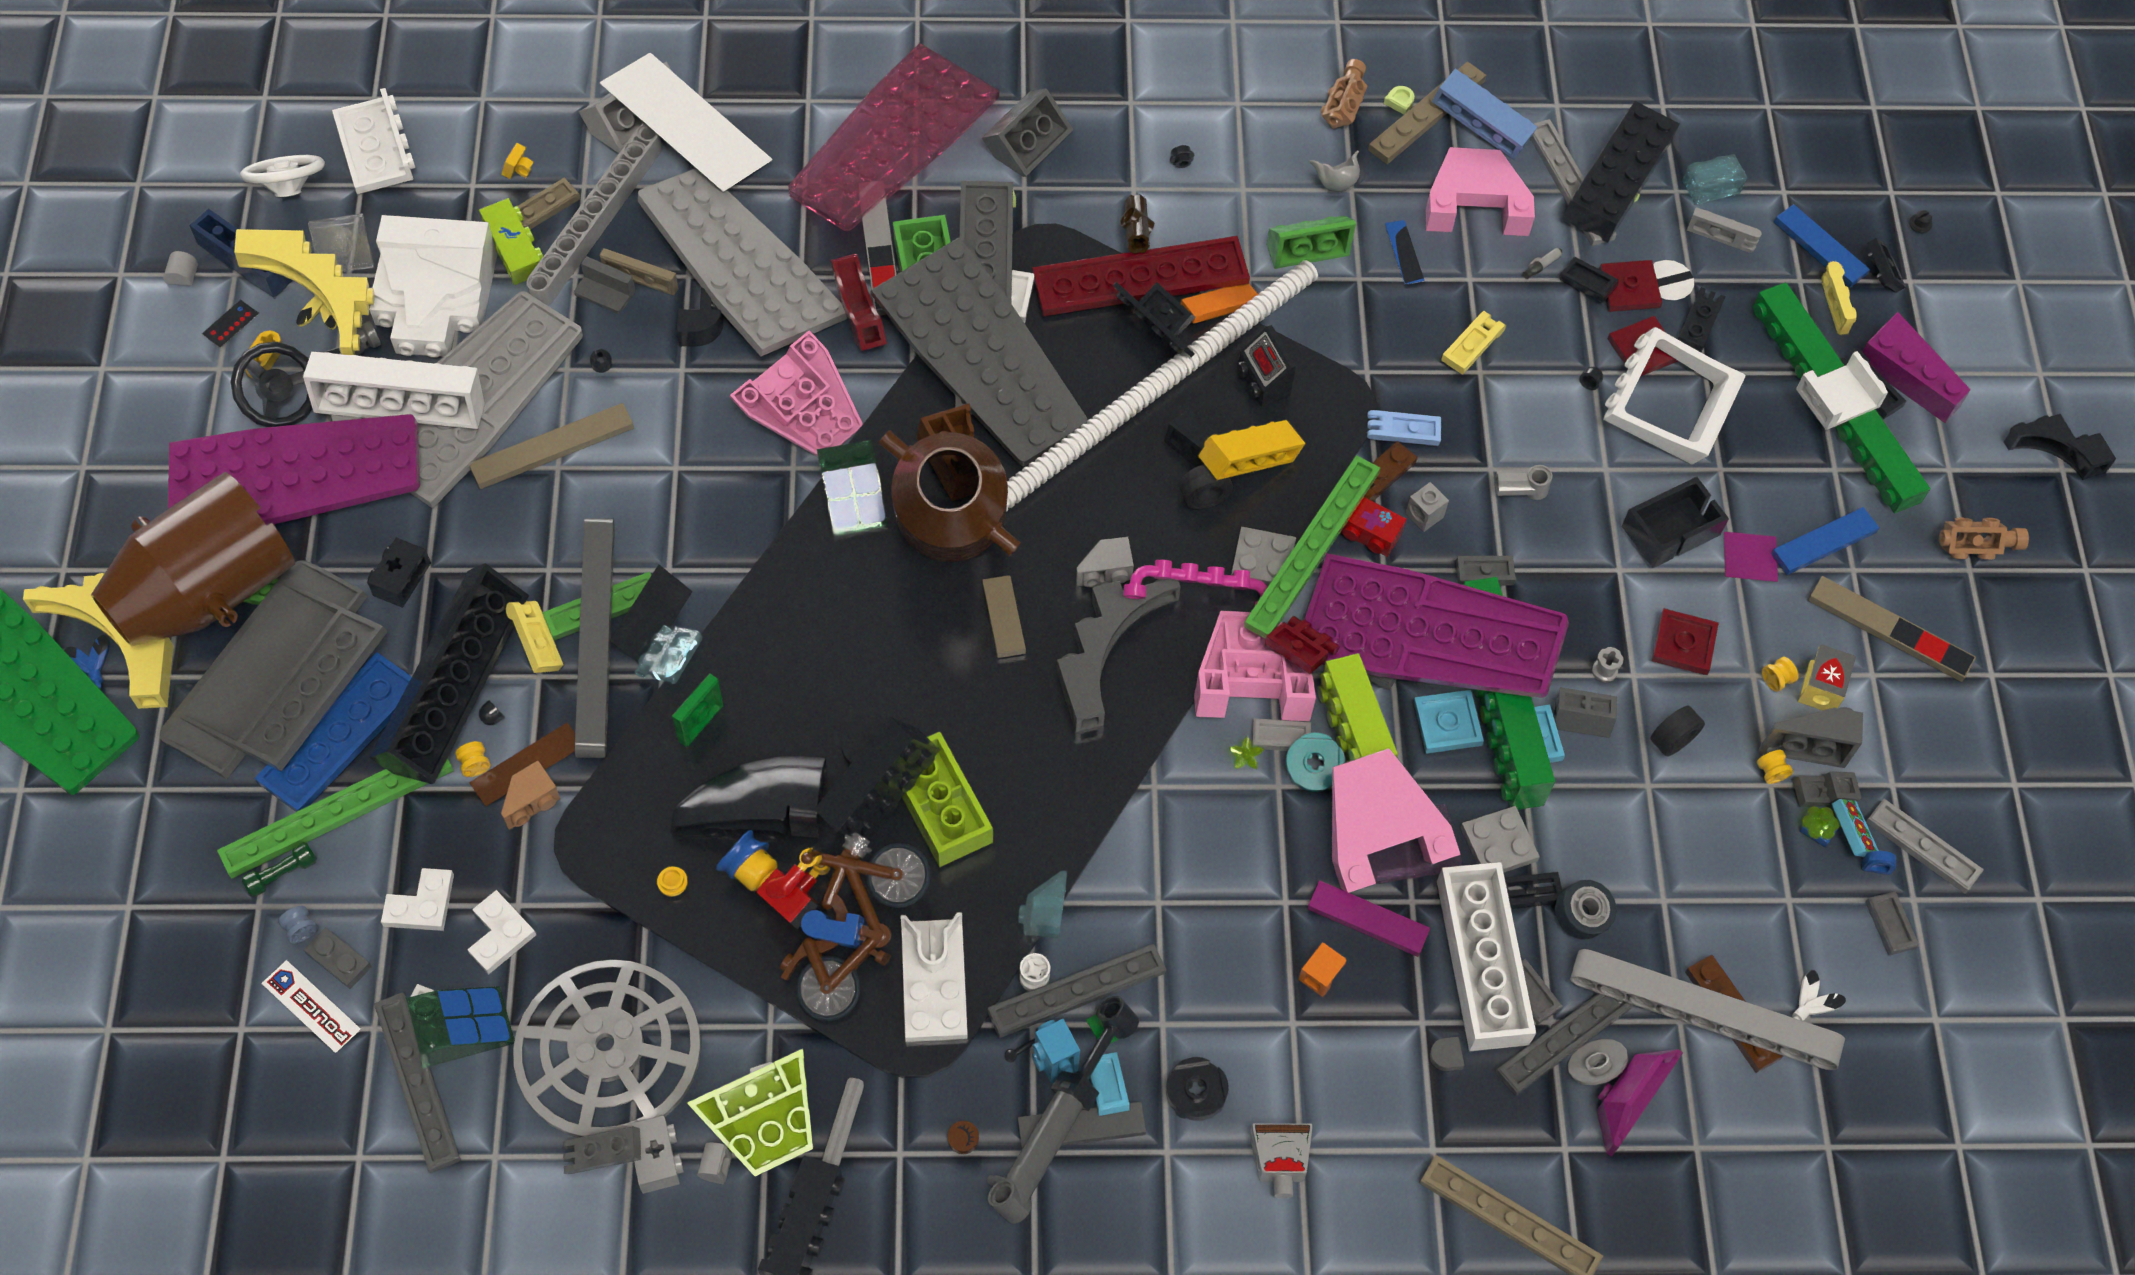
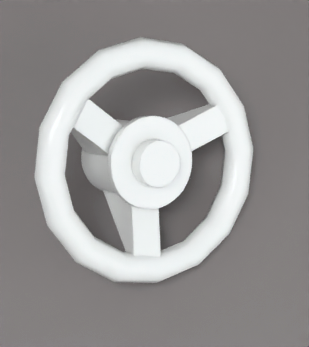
M313 155L278 157L247 166L240 172V177L245 182L261 184L272 191L276 197L292 196L301 193V188L308 176L322 170L325 161L321 157Z

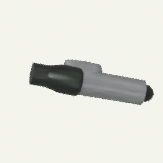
M1554 248L1542 258H1535L1529 264V268L1523 272L1524 278L1529 279L1543 271L1544 268L1562 256V249Z

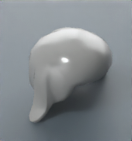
M1358 150L1347 161L1334 167L1314 160L1309 161L1315 167L1323 186L1331 191H1343L1352 187L1360 175V167L1357 161Z

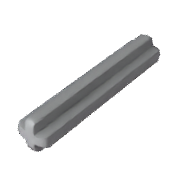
M849 1078L847 1080L822 1161L837 1166L840 1164L864 1088V1083L860 1079Z

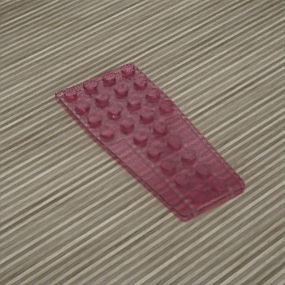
M919 43L867 94L788 186L789 196L842 230L850 231L884 198L887 200L950 147L999 98V90Z

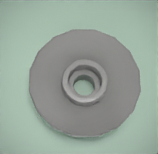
M1613 1039L1591 1041L1572 1054L1568 1062V1072L1574 1081L1583 1085L1606 1083L1617 1077L1625 1069L1628 1062L1627 1049L1622 1043Z

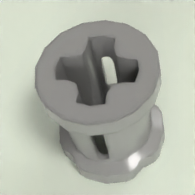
M1613 647L1602 649L1599 652L1597 661L1592 668L1593 675L1597 680L1606 683L1613 681L1617 677L1618 669H1620L1624 660L1621 652Z

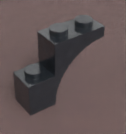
M2061 414L2050 417L2044 415L2027 424L2025 422L2018 423L2010 429V433L2004 440L2008 450L2036 449L2060 458L2070 465L2082 480L2105 474L2116 460L2101 433L2090 436L2084 434L2075 438Z

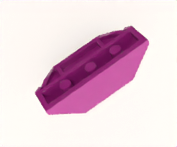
M1675 1049L1636 1054L1630 1063L1627 1062L1625 1069L1617 1076L1619 1079L1615 1085L1612 1086L1608 1083L1598 1097L1602 1104L1597 1109V1115L1608 1155L1612 1157L1682 1056V1051Z

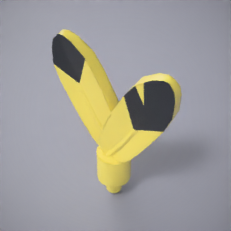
M316 295L300 311L296 320L298 326H305L321 312L324 324L329 329L333 330L337 327L332 314Z

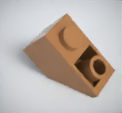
M539 761L514 774L511 778L501 812L509 830L515 826L524 825L529 821L530 817L540 811L549 810L556 804V801L560 800L555 784Z

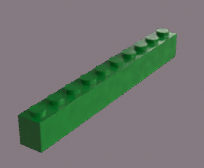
M1786 282L1759 292L1752 307L1754 313L1767 328L1769 336L1781 348L1783 356L1792 364L1799 379L1802 378L1803 374L1812 370L1817 377H1820L1845 366ZM1875 409L1835 426L1840 439L1847 444L1856 462L1860 463L1867 473L1869 481L1876 486L1882 495L1884 503L1891 508L1894 514L1923 502L1931 488Z

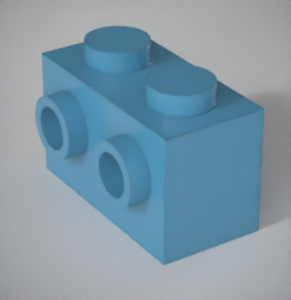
M1064 1019L1057 1022L1050 1020L1039 1026L1038 1031L1035 1032V1044L1032 1045L1034 1050L1032 1058L1039 1072L1044 1070L1052 1084L1061 1070L1071 1073L1079 1071L1080 1049Z

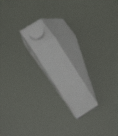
M664 62L663 64L670 69L668 63ZM611 93L579 111L591 135L617 153H620L636 129L644 124L638 116Z

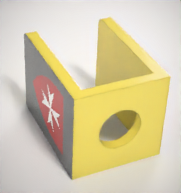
M1820 645L1815 660H1810L1798 702L1822 711L1838 708L1846 696L1856 657L1852 654Z

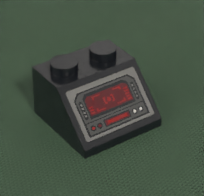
M1269 325L1240 350L1239 361L1236 364L1240 377L1245 378L1248 383L1250 395L1253 399L1256 398L1261 407L1290 397L1296 365L1272 325Z

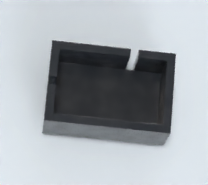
M1694 477L1630 508L1623 521L1622 528L1650 566L1655 568L1673 559L1675 554L1679 556L1720 536L1729 518L1715 499L1710 501L1704 515L1701 514L1711 494L1699 478Z

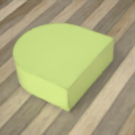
M1397 86L1385 97L1384 104L1405 114L1413 106L1415 96L1410 88Z

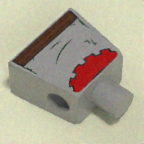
M1252 1124L1250 1140L1258 1177L1262 1182H1274L1275 1198L1287 1199L1293 1197V1182L1304 1181L1308 1167L1312 1124Z

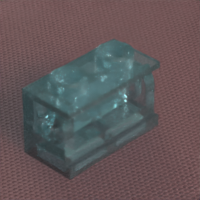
M1735 154L1688 165L1682 183L1686 184L1687 190L1693 199L1692 202L1694 205L1741 193L1747 176Z

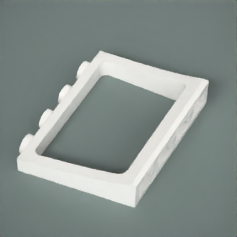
M1654 327L1646 332V334L1641 335L1634 346L1638 350L1636 354H1632L1627 359L1625 367L1628 370L1617 379L1615 386L1618 390L1607 399L1605 406L1608 410L1603 420L1690 464H1694L1709 455L1746 375L1702 354ZM1655 346L1701 374L1714 385L1689 440L1651 425L1625 411V406Z

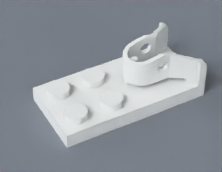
M958 912L952 920L912 922L906 915H901L906 1042L967 1039L962 912Z

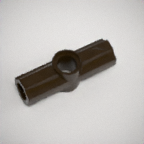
M1141 194L1130 195L1125 200V213L1120 220V226L1127 232L1128 250L1134 254L1139 252L1145 253L1150 248L1149 235L1155 223L1148 217L1146 198Z

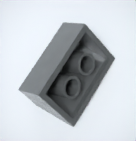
M1047 88L1028 92L981 138L995 159L1021 176L1026 177L1074 129Z

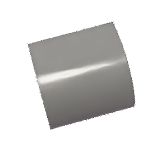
M172 252L163 276L165 283L192 286L198 267L197 260L185 252Z
M713 1142L705 1144L697 1173L699 1178L719 1184L726 1182L732 1154L725 1144Z

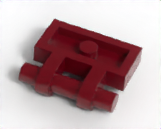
M1295 616L1289 619L1288 624L1285 622L1280 624L1266 636L1265 644L1309 674L1328 659L1329 653L1335 655L1340 648L1338 644L1332 641L1331 636L1326 633H1319L1312 628L1310 622L1305 619L1301 621Z

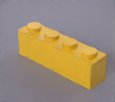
M1284 420L1270 422L1257 427L1251 426L1248 429L1239 431L1233 430L1221 435H1212L1204 442V448L1198 456L1214 477L1220 480L1291 463L1306 443L1290 423Z

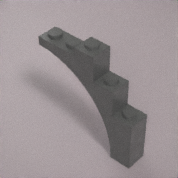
M1158 579L1154 583L1144 585L1147 586L1146 599L1124 598V590L1120 581L1113 583L1103 582L1096 587H1092L1091 601L1097 618L1088 617L1075 623L1074 638L1080 654L1070 653L1061 659H1057L1056 673L1076 732L1104 725L1105 711L1101 699L1100 679L1105 661L1112 647L1127 628L1139 618L1156 608L1179 600L1181 586L1178 580Z

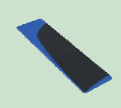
M1405 221L1385 223L1404 283L1424 282Z

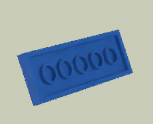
M376 652L354 675L284 769L279 771L267 765L254 778L255 781L295 812L310 806L387 725L412 677Z

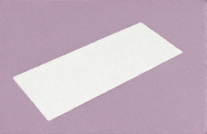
M651 53L600 82L603 87L723 192L772 161L771 157Z

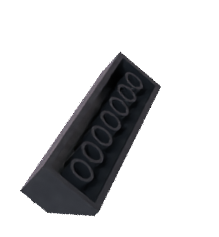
M486 563L467 571L377 742L370 759L393 774L429 784L435 783L514 627L513 620L507 617L506 606L509 602L524 604L529 594Z

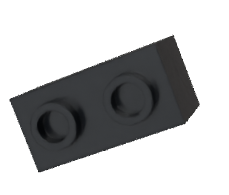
M396 537L391 546H387L384 550L382 560L377 568H373L368 576L367 583L372 595L403 608L431 564L426 549Z

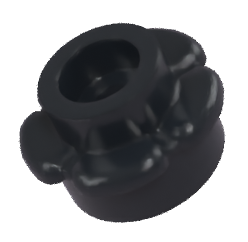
M1187 145L1177 146L1171 150L1170 162L1178 168L1188 167L1194 159V152Z

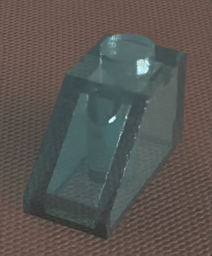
M1060 871L1027 895L1026 905H1020L1018 923L1024 924L1023 934L1059 939L1067 871Z

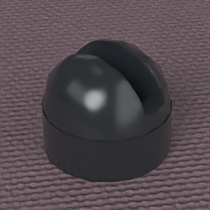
M599 349L593 351L590 356L591 367L594 371L603 373L611 369L613 362L607 350ZM599 357H603L605 362L600 363Z
M1588 367L1579 378L1580 383L1588 390H1596L1603 381V373L1598 367Z
M490 700L479 709V718L486 725H495L505 717Z

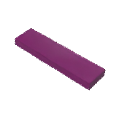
M1320 880L1307 908L1312 912L1419 957L1430 931V927Z

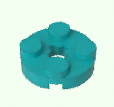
M1317 732L1301 736L1292 744L1286 755V770L1292 783L1311 792L1324 791L1332 787L1333 767L1345 763L1341 747L1330 736ZM1314 754L1318 755V760H1323V765L1318 766L1317 770H1313L1312 766L1307 764V760L1312 759Z

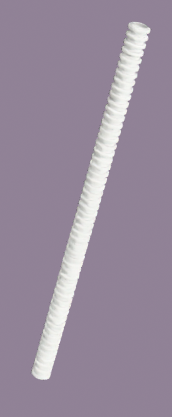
M1303 260L1300 265H1296L1294 269L1284 274L1282 278L1276 280L1270 287L1261 291L1252 300L1241 306L1240 309L1230 314L1228 318L1218 323L1216 327L1206 332L1204 336L1195 340L1192 345L1187 346L1195 353L1192 358L1185 352L1181 355H1175L1174 359L1164 363L1161 368L1156 369L1149 377L1144 378L1143 382H1139L1130 391L1125 392L1124 396H1120L1118 400L1108 405L1105 410H1101L1099 414L1094 415L1093 419L1087 421V424H1082L1081 429L1077 428L1074 433H1070L1067 438L1062 439L1061 443H1057L1054 448L1051 447L1048 452L1043 453L1042 457H1038L1035 462H1031L1029 467H1024L1022 472L1019 471L1016 477L1012 476L1007 481L1008 498L1006 512L1008 508L1015 506V503H1019L1021 498L1027 497L1028 493L1031 494L1034 488H1039L1041 484L1047 482V479H1051L1054 474H1058L1060 469L1063 470L1066 467V464L1070 465L1073 460L1079 458V455H1083L1086 450H1090L1092 445L1095 446L1098 441H1102L1105 436L1111 434V431L1114 432L1117 427L1122 426L1130 417H1134L1136 413L1142 411V408H1146L1149 403L1154 402L1161 394L1166 393L1167 389L1170 390L1173 385L1178 384L1180 380L1186 378L1192 371L1201 367L1204 362L1209 361L1210 357L1213 358L1216 353L1221 352L1222 348H1226L1228 344L1233 343L1235 339H1238L1247 330L1257 325L1259 321L1261 322L1270 313H1273L1276 308L1281 307L1288 299L1293 298L1300 290L1305 289L1306 286L1317 280L1318 273L1315 266L1309 261Z

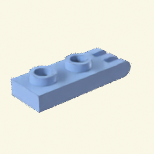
M1378 410L1368 411V419L1370 420L1367 427L1372 429L1367 431V438L1435 446H1438L1441 442V417Z

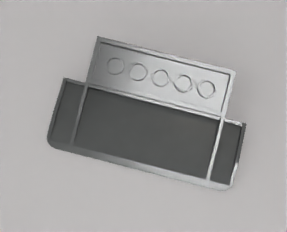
M304 560L295 562V565L280 577L163 725L160 731L161 740L169 747L226 780L246 754L282 771L387 633L382 625L356 614L368 597L366 593Z

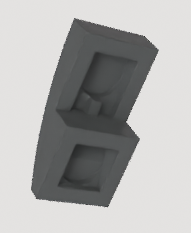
M1830 771L1825 776L1799 775L1793 780L1800 807L1829 806L1839 799L1853 801L1862 799L1855 772Z

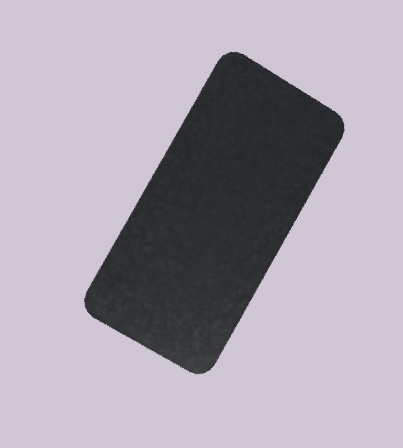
M1056 223L1034 224L1017 230L1012 234V270L1032 273V267L1122 254L1075 229ZM1034 283L1025 325L1086 415L1087 421L1093 419L1094 415L1099 414L1101 410H1105L1113 401L1118 400L1120 396H1124L1125 392L1130 391L1139 382H1143L1144 378L1149 377L1152 372L1161 368L1164 363L1174 359V356L1178 354L1169 345L1172 340L1167 335L1162 339L1151 329L1154 324L1147 325L1146 322L1133 312L1136 307L1132 303L1129 306L1118 304L1043 316ZM1194 292L1188 294L1175 295L1173 297L1179 303H1181L1182 299L1196 296L1202 293ZM1232 313L1194 324L1191 322L1178 338L1186 346L1192 345L1195 340L1204 336L1206 332L1216 327L1218 323L1228 318ZM1258 322L1257 325L1247 330L1245 334L1235 339L1233 343L1228 344L1226 348H1222V351L1216 353L1213 358L1210 357V360L1204 362L1201 367L1192 371L1190 375L1180 380L1178 384L1173 385L1170 390L1167 389L1166 393L1161 394L1158 399L1149 403L1146 408H1142V411L1136 413L1134 417H1130L1127 422L1117 427L1114 432L1111 431V434L1105 436L1102 441H1098L1095 446L1092 445L1090 450H1086L1083 455H1079V458L1073 460L1070 465L1066 464V467L1063 470L1060 469L1058 474H1054L1051 479H1047V482L1041 484L1039 488H1034L1031 494L1028 493L1027 497L1021 498V501L1015 503V506L1008 508L1003 528L1021 542L1020 546L1010 557L993 542L988 549L971 559L941 562L925 557L917 552L901 534L897 525L891 494L892 479L898 459L883 446L879 445L881 438L891 430L905 444L913 446L918 442L916 436L920 418L955 408V394L917 354L826 471L848 468L852 487L851 495L836 499L829 498L824 475L564 810L555 828L554 853L562 873L581 890L877 1069L900 1078H927L949 1068L967 1050L989 1016L987 1013L988 1007L997 1004L1020 969L1021 961L1029 955L1194 704L1198 673L1220 611L1251 612L1255 607V601L1260 599V594L1252 589H1234L1228 586H1210L1204 583H1185L1178 580L1181 586L1179 600L1156 608L1139 618L1127 628L1112 647L1105 661L1100 679L1101 699L1105 711L1104 725L1076 732L1056 671L1057 659H1061L1070 653L1080 654L1074 638L1075 623L1088 617L1097 618L1091 601L1092 587H1086L1085 585L1077 586L1076 584L1077 567L1100 540L1128 537L1134 565L1133 573L1141 566H1155V560L1172 561V568L1181 569L1182 563L1198 564V571L1207 572L1208 567L1214 566L1225 568L1224 575H1231L1241 527L1296 537V546L1367 440V431L1372 430L1367 427L1370 420L1368 419V411L1377 410L1375 395L1367 382L1351 369L1276 332L1296 365L1290 397L1261 407L1256 398L1253 399L1250 395L1248 383L1245 378L1240 377L1236 367L1239 361L1240 350L1267 327ZM1189 409L1220 434L1229 433L1233 430L1248 429L1251 426L1266 425L1270 422L1287 420L1306 444L1291 463L1229 477L1233 490L1227 499L1209 508L1192 509L1185 502L1180 489V481L1186 473L1196 468V466L1166 444L1164 440L1169 424ZM970 414L971 423L974 427V438L983 442L995 453L1005 470L1007 481L1012 476L1016 477V474L1019 471L1022 472L1024 467H1029V464L1026 466L1019 465L973 414ZM929 460L922 466L919 477L920 487L927 500L935 506L954 509L965 505L974 497L975 494L951 501ZM875 463L880 485L879 489L875 492L858 494L854 488L851 467ZM881 491L885 519L881 522L863 524L860 520L856 496L874 495ZM853 496L858 519L857 525L836 529L833 526L829 501L846 500ZM1010 575L1026 654L997 658L982 580ZM1149 576L1145 577L1141 585L1154 583L1158 579ZM1127 580L1126 582L1121 583V586H1122V589H1123V590H1124V585H1125V584H1130V580ZM709 674H712L718 678L723 707L693 742L685 747L678 742L672 715ZM889 717L918 728L926 737L941 732L993 827V843L939 867L903 798L897 802L896 809L880 823L875 835L868 838L867 841L837 833L823 818H821L819 838L793 837L791 829L788 828L785 840H758L769 843V848L766 852L776 860L777 869L785 874L794 864L798 866L800 854L805 849L813 848L812 851L817 850L821 853L837 856L841 855L845 848L848 849L850 845L860 850L859 859L870 862L875 853L887 845L895 843L909 844L923 853L930 866V883L925 894L914 904L900 908L889 907L879 902L869 890L867 876L859 874L879 922L886 925L891 931L889 944L875 950L878 952L882 950L891 955V957L884 966L875 961L876 957L870 955L856 969L860 979L861 990L857 1004L850 1013L835 1021L817 1020L803 1010L796 993L797 979L803 968L810 962L808 957L798 964L788 981L781 978L784 971L780 969L784 958L789 953L795 955L804 939L811 936L795 928L756 891L748 890L737 879H730L725 871L720 872L716 870L717 864L739 839L672 836L671 823L673 811L683 799L709 779L741 764L777 756L826 757L825 797L851 765L842 754L841 739L869 742ZM901 849L892 850L882 855L876 862L879 865L899 868L906 874L905 881L901 883L873 877L875 888L884 898L892 901H904L913 897L921 889L924 881V868L921 861L913 853ZM813 866L808 867L804 872H810ZM667 867H678L687 875V887L684 892L677 896H666L658 888L657 878L661 871ZM830 867L827 874L818 875L816 877L818 881L808 892L821 906L834 873L833 867ZM845 875L838 895L844 900L850 914L860 915L864 918L848 878ZM832 907L825 914L836 921V913ZM958 912H962L967 1039L906 1042L901 915H906L912 922L952 920ZM838 945L823 953L822 956H836L846 960L856 949ZM825 962L830 975L840 966L837 963ZM812 968L807 973L803 982V996L808 1006L815 1012L825 1015L835 1014L845 1009L851 1002L854 994V981L850 975L833 995H827L820 990V985Z

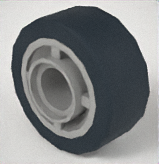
M1579 880L1565 888L1558 896L1555 906L1556 918L1562 929L1570 936L1578 939H1592L1609 930L1615 921L1617 913L1615 899L1610 890L1603 884L1593 880ZM1582 904L1588 907L1589 915L1584 912Z

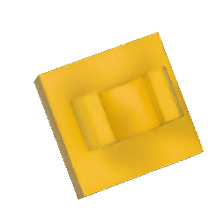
M516 143L504 163L501 175L511 179L516 171L522 177L526 178L528 176L533 161L523 157L526 147Z

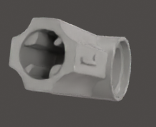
M1535 465L1529 470L1497 471L1496 494L1498 496L1527 495L1533 500H1541L1549 493L1552 472L1544 465Z

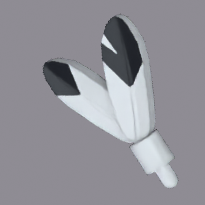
M1811 970L1803 978L1799 1008L1792 1014V1017L1804 1021L1809 1015L1837 1010L1846 1002V998L1836 993L1817 997L1820 980L1818 973L1815 970Z

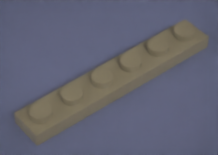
M1468 61L1458 69V71L1467 75L1479 86L1485 82L1487 75ZM1444 82L1369 144L1368 151L1385 164H1389L1442 119L1447 112L1434 104L1432 100Z

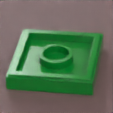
M709 674L672 715L678 742L685 747L693 742L723 707L719 681L712 674Z

